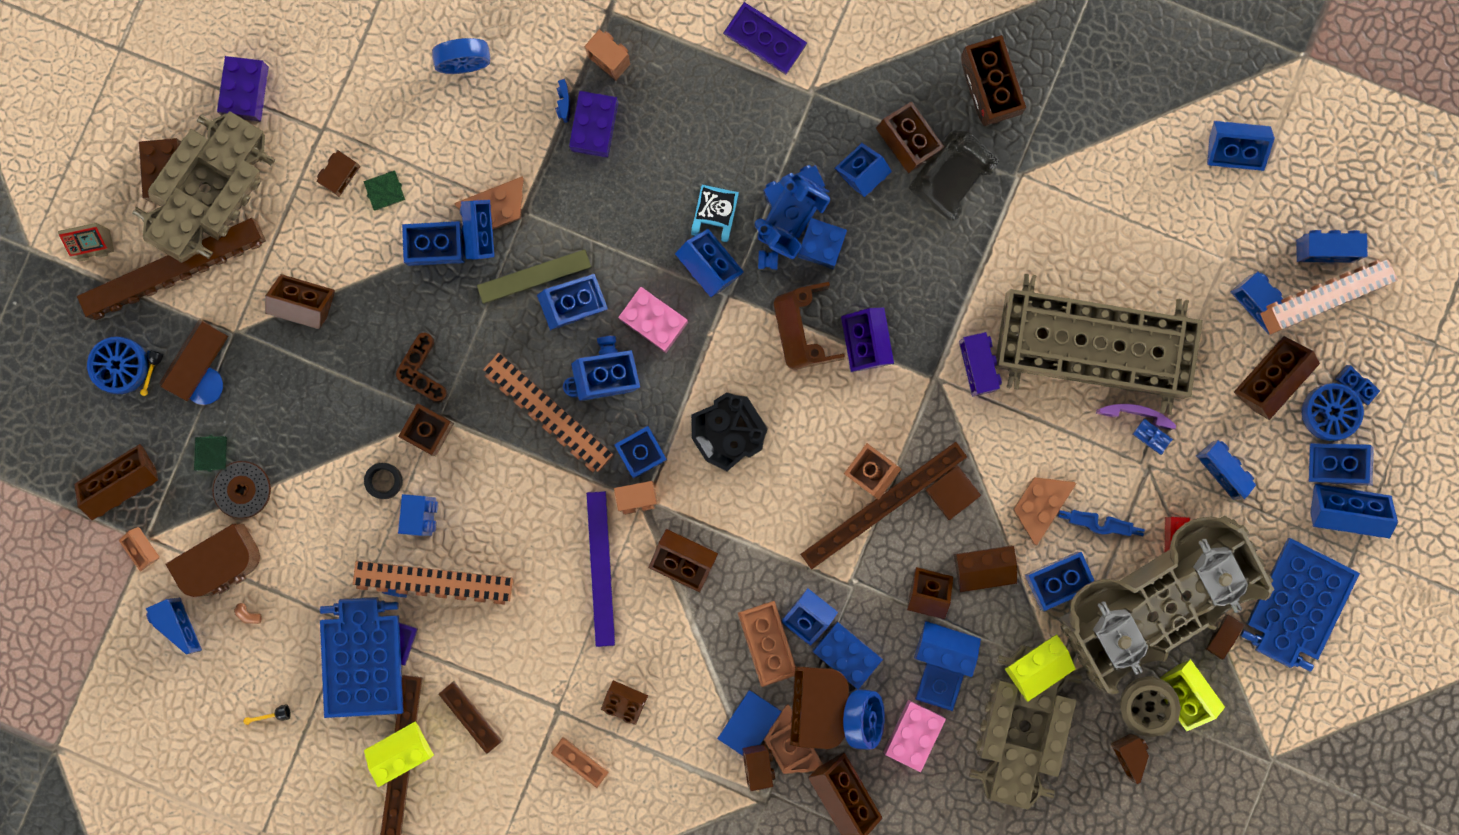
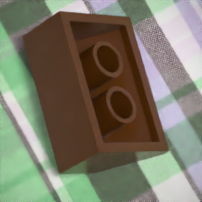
M912 101L885 117L876 127V130L908 174L922 166L945 148Z
M280 274L265 295V314L320 329L327 319L335 290Z
M666 529L648 568L700 593L718 553Z
M1012 545L954 554L960 592L1017 584V561L1015 548Z

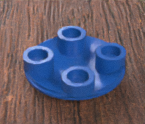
M208 368L191 395L190 400L200 405L211 404L219 400L223 390V381L220 373L212 368Z

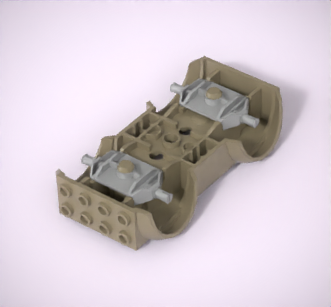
M1225 515L1221 518L1201 517L1193 519L1175 532L1170 550L1120 581L1115 579L1093 581L1076 593L1070 605V612L1059 618L1063 624L1060 627L1063 633L1071 639L1069 644L1080 655L1077 657L1083 667L1087 668L1086 674L1088 678L1096 684L1099 690L1103 689L1107 694H1117L1119 692L1117 689L1118 682L1130 671L1133 670L1135 675H1139V672H1143L1140 667L1141 665L1153 661H1166L1168 651L1207 627L1212 630L1217 629V620L1231 608H1233L1235 613L1242 611L1241 603L1255 599L1266 601L1270 598L1274 591L1271 584L1273 579L1265 572L1263 568L1265 564L1257 556V548L1249 540V532L1244 525H1239L1234 519L1231 520ZM1186 590L1190 591V598L1186 601L1181 600V594ZM1174 603L1173 609L1166 611L1167 605ZM1154 611L1157 612V618L1154 621H1148V614Z

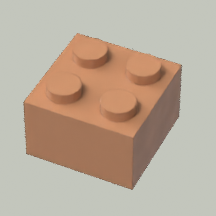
M599 29L584 48L587 57L616 81L630 66V56L627 53L626 47L622 44L617 45L613 41L614 38L605 31L603 33Z
M866 443L844 474L879 500L902 469Z
M653 481L614 488L617 508L619 512L623 511V515L636 513L635 509L642 508V511L655 509L654 505H658Z

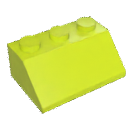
M1057 634L1005 668V671L1027 702L1075 670L1069 651Z
M1191 659L1175 666L1160 677L1169 683L1178 695L1181 706L1179 722L1186 731L1216 719L1225 708Z
M416 721L364 750L369 772L377 787L384 785L434 756Z

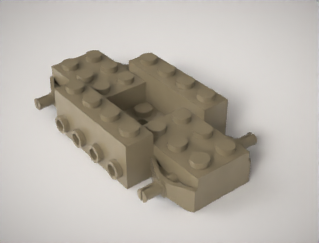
M230 111L213 121L202 115L198 117L197 122L207 127V138L190 129L148 190L149 199L161 207L149 213L136 207L132 213L144 222V241L181 263L199 253L210 259L213 252L203 247V232L216 240H219L221 236L225 237L230 229L228 225L231 221H236L240 214L239 209L242 205L246 206L251 197L249 194L252 190L256 191L261 183L259 180L260 170L252 165L258 161H264L272 166L275 162V159L264 152L265 135L263 131ZM202 184H208L211 187L207 193L201 192L199 188Z
M1021 645L1012 657L1008 658L998 655L997 663L1010 666L1035 648ZM1070 673L1029 702L1025 700L1013 681L1009 682L995 678V682H991L989 693L992 694L990 701H987L985 705L987 715L986 719L981 722L980 731H982L981 739L977 740L975 750H978L977 754L981 758L992 761L984 771L980 772L971 769V773H969V777L982 781L984 794L988 799L1029 809L1040 796L1054 798L1055 790L1046 789L1042 786L1039 772L1055 777L1059 776L1077 701L1057 693L1069 681L1081 684L1082 676ZM1024 720H1027L1030 724L1027 731H1021L1019 727L1020 723Z

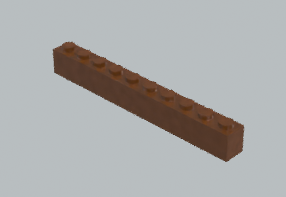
M250 218L230 227L226 236H221L219 240L211 236L202 240L203 247L213 252L210 259L199 253L181 263L167 255L82 293L77 298L85 317L98 320L105 317V314L110 311L116 312L121 310L123 305L139 302V298L143 296H152L161 288L167 289L174 286L175 282L179 280H188L192 278V274L206 272L212 265L224 264L232 256L239 257L250 248L252 250L262 246L261 243L266 242V239L258 221Z

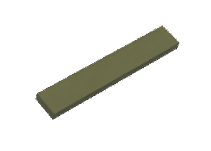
M584 249L479 284L477 288L482 303L486 304L592 267L587 252Z

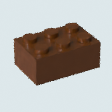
M179 139L139 142L143 199L152 202L149 199L148 190L168 163L172 154L181 143Z

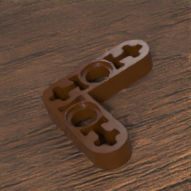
M420 333L398 367L396 377L400 382L431 400L442 402L447 398L446 388L418 372L434 345V339L430 334ZM428 337L429 344H425L422 347V350H425L423 354L415 348L416 346L420 348L422 346L421 339ZM413 353H419L420 361L412 363L410 356ZM408 369V374L415 377L413 379L412 385L410 384V382L412 381L411 379L407 377L402 379V371H407ZM423 378L426 380L427 386L424 389H419L417 381ZM431 383L434 384L432 386L433 389H442V397L438 396L437 398H435L436 394L431 391H429V394H426V392L431 387Z

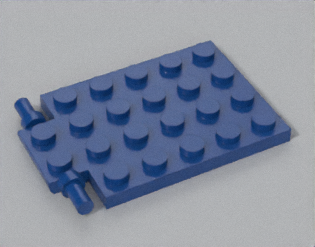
M1288 538L1270 573L1273 579L1271 584L1274 591L1268 600H1257L1246 623L1263 634L1262 636L1254 635L1243 629L1240 636L1251 641V644L1256 646L1255 650L1289 668L1300 666L1311 672L1314 665L1303 660L1299 653L1302 652L1316 660L1319 659L1360 573Z
M379 597L339 599L338 603H334L333 606H320L321 614L333 613L334 615H339V619L320 620L324 718L403 713L399 615H379L380 612H385L386 610H398V602L379 601Z

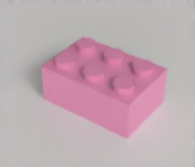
M642 287L639 288L618 317L620 321L665 353H667L688 324L686 318Z
M908 700L887 743L884 754L921 772L946 718Z

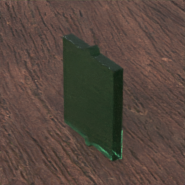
M395 170L363 181L368 193L367 197L370 199L374 211L405 200L401 188L402 184L399 183Z
M209 435V437H195L194 471L212 472L213 470H226V436L214 437Z

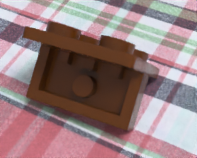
M613 680L606 693L601 710L608 715L622 719L626 723L636 725L649 695Z

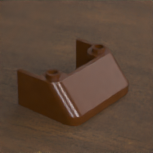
M829 282L800 287L781 294L774 300V310L785 363L792 370L841 361L845 358L844 353L825 357L824 349L819 344L807 345L799 308L808 306L811 303L812 293L828 290Z

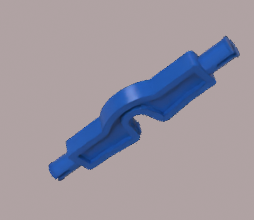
M1059 510L1058 512L1060 513L1058 518L1067 519L1071 524L1087 527L1096 534L1115 533L1124 536H1131L1132 534L1144 536V533H1141L1145 532L1144 528L1133 527V523L1110 516L1106 517L1104 525L1100 527L1098 525L1099 515L1097 513L1071 510V512Z

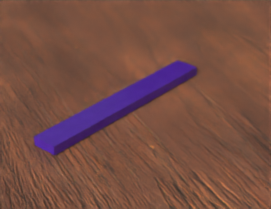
M606 491L587 492L596 647L615 646Z

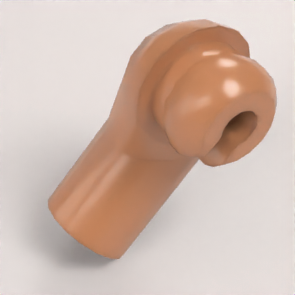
M243 603L236 605L234 613L243 623H261V614H249L246 611V605Z

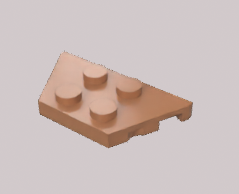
M516 178L461 201L490 200L492 230L521 219L524 178ZM461 201L454 203L459 210L461 207Z
M1036 477L1032 479L1013 511L1021 521L1023 528L1027 531L1034 545H1038L1077 483Z
M787 704L765 736L764 741L771 750L783 774L815 771L823 764L814 748L790 745L792 710L789 704Z

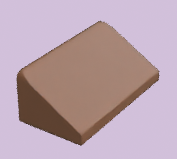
M139 527L129 530L119 539V542L139 571L144 570L160 558Z

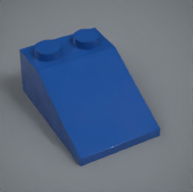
M595 274L544 289L537 294L550 330L566 326L608 309Z
M1310 443L1309 482L1373 486L1374 447L1367 444Z
M180 597L166 599L146 608L148 612L146 616L149 623L186 655L202 651Z

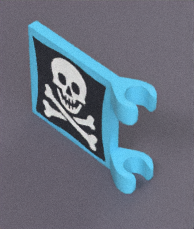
M702 185L691 234L694 236L699 234L701 223L723 228L721 241L728 242L739 192Z

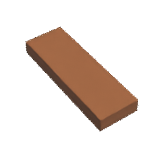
M562 737L551 752L552 755L596 788H598L609 773L608 770L564 737Z

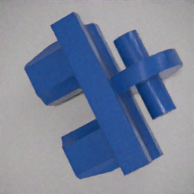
M1146 419L1142 420L1132 434L1159 455L1163 454L1166 447L1173 440Z

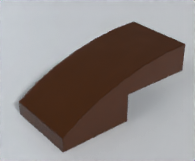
M1229 614L1224 616L1217 632L1212 635L1206 650L1223 660L1237 640L1244 624Z

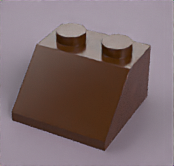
M916 567L909 593L907 610L945 619L951 604L953 576Z
M1130 733L1111 743V746L1127 778L1139 784L1141 783L1149 757L1146 751L1149 748L1143 738L1140 739L1139 736Z

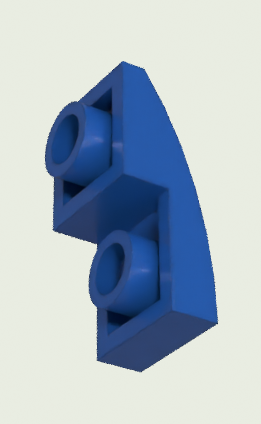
M562 79L558 81L560 87L556 88L561 100L557 101L558 107L555 109L558 118H563L564 123H567L570 116V95L566 80Z
M1346 365L1335 378L1339 384L1354 390L1365 405H1369L1380 392L1368 378H1363L1351 365Z

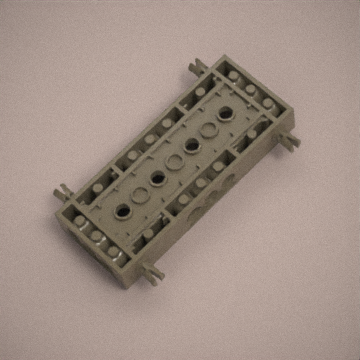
M1024 274L1021 291L1010 289L1006 293L996 353L997 366L995 368L1010 371L1007 388L1010 389L1014 381V389L1019 390L1021 373L1161 395L1162 402L1159 413H1165L1167 407L1168 415H1172L1174 398L1185 399L1191 397L1203 320L1186 317L1189 300H1185L1182 305V299H1176L1175 315H1167L1035 293L1034 287L1037 276L1033 275L1029 283V274ZM1040 328L1047 331L1045 339H1041L1037 335V331ZM1077 335L1085 337L1086 342L1084 345L1077 344ZM1116 341H1121L1124 344L1123 351L1119 352L1114 348ZM1155 347H1159L1162 350L1160 358L1153 355Z

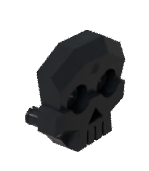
M726 392L714 400V405L691 414L692 440L706 462L728 472L745 456L751 458L762 451L768 429L747 396H738ZM740 416L747 427H736ZM717 417H721L723 419L721 424H717L715 422V419ZM736 441L738 443L737 448H732L731 442Z

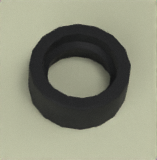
M377 463L366 471L364 486L371 496L378 499H389L400 491L402 475L394 465ZM387 470L393 474L394 485L389 491L379 492L373 487L372 478L377 471Z

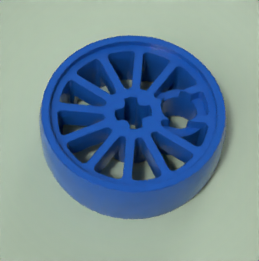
M454 39L440 43L432 49L433 65L435 70L440 73H468L483 69L490 64L489 46L482 39Z
M110 337L100 341L93 347L87 360V371L91 381L99 389L112 394H126L136 390L145 381L149 370V362L143 348L135 341L124 337ZM116 344V349H115V354H114V352H113V350H112L111 347ZM126 344L127 347L121 354V345ZM106 349L110 355V358L104 355V351ZM133 349L135 354L126 358L130 350ZM100 357L107 360V363H99ZM138 358V365L129 364L130 361ZM138 368L137 374H132L129 372V369ZM109 370L111 378L106 380L104 374ZM124 374L129 375L133 380L128 383ZM119 377L123 383V387H118Z
M1328 383L1316 387L1306 396L1301 414L1303 423L1311 434L1325 441H1338L1350 437L1358 430L1363 420L1364 409L1360 397L1354 390L1343 384ZM1332 390H1335V392H1337L1335 401ZM1323 391H1327L1328 401L1321 394ZM1343 394L1346 399L1340 403ZM1316 397H1318L1319 400H1320L1325 406H1322V405H1319V404L1314 403V400L1316 399ZM1350 402V408H1343L1345 404ZM1312 406L1318 408L1319 410L1312 412ZM1332 409H1334L1335 412L1332 415H1330L1329 412H1331ZM1352 410L1353 412L1352 416L1344 414V411ZM1318 413L1323 417L1321 423H1317L1315 420ZM1343 418L1349 419L1350 425H1348ZM1332 423L1335 431L1333 435L1329 434ZM1339 423L1345 428L1342 433L1340 432ZM1325 425H1326L1324 431H1322L1321 429H1319V427H1322V426H1325Z
M855 690L848 697L844 709L843 727L845 738L852 748L874 749L878 746L884 730L885 711L881 696L875 691Z

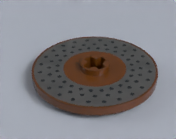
M238 461L228 464L220 470L213 483V497L216 505L224 514L233 518L245 519L257 515L265 508L271 495V484L267 474L261 467L251 462ZM240 485L242 487H246V490H244V495L242 493H238Z

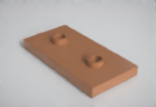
M775 601L738 612L761 687L793 677L796 666Z

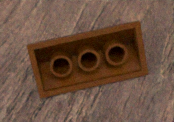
M200 318L159 382L160 386L188 401L229 336Z

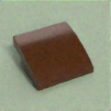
M958 465L925 490L948 520H951L981 496Z

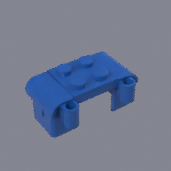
M799 174L793 175L792 178L789 176L782 177L780 183L784 190L766 220L759 218L755 221V227L759 232L758 240L789 259H794L800 251L802 245L797 238L802 234L816 209L823 214L830 202V197L826 194V192L829 193V190Z

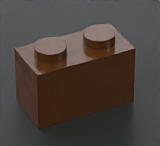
M337 150L336 153L329 157L326 168H323L318 173L316 182L340 197L361 166Z
M765 744L742 748L747 786L750 791L773 787L775 772L770 765V762L773 761L771 750H768Z

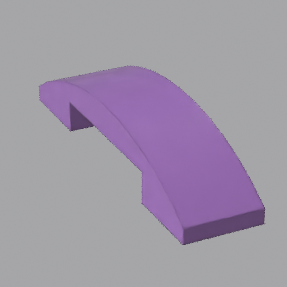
M1114 404L1096 410V414L1114 418L1119 416L1120 411L1153 418L1152 424L1155 427L1167 430L1176 429V425L1165 415L1141 405Z

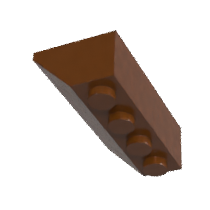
M1283 336L1238 386L1234 393L1254 412L1270 420L1319 366L1320 362L1314 351Z
M141 444L137 445L74 484L77 506L91 520L103 516L110 509L119 506L128 498L137 495L140 491L158 481L156 468Z
M841 753L819 766L808 777L841 835H868L883 819L845 753Z

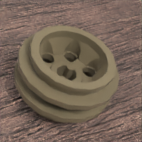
M1146 676L1135 679L1126 686L1120 700L1123 720L1131 730L1139 735L1147 737L1164 735L1173 729L1179 720L1181 706L1178 695L1172 686L1161 678ZM1150 690H1154V691H1157V694L1154 695V694L1149 693V692H1150ZM1142 693L1143 695L1137 699L1136 696ZM1162 699L1168 700L1167 705H1162L1160 702ZM1147 701H1153V707L1146 708L1145 703ZM1134 706L1138 707L1139 712L1133 713L1132 708ZM1159 713H1163L1165 715L1161 719L1157 718V715ZM1149 717L1150 722H1143V718Z

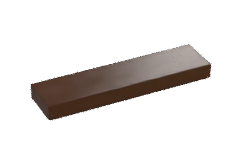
M455 681L439 693V696L486 754L502 742L501 738Z

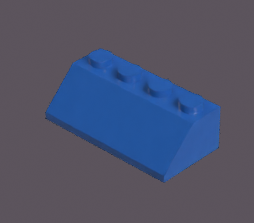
M1320 484L1314 485L1310 512L1313 527L1391 538L1398 524L1391 495Z

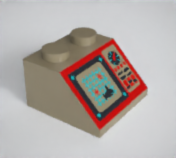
M97 223L58 231L59 237L69 256L77 259V261H86L92 256L105 257L108 256V253L114 252L110 230Z

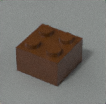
M417 403L398 437L426 453L436 456L451 431L454 422Z

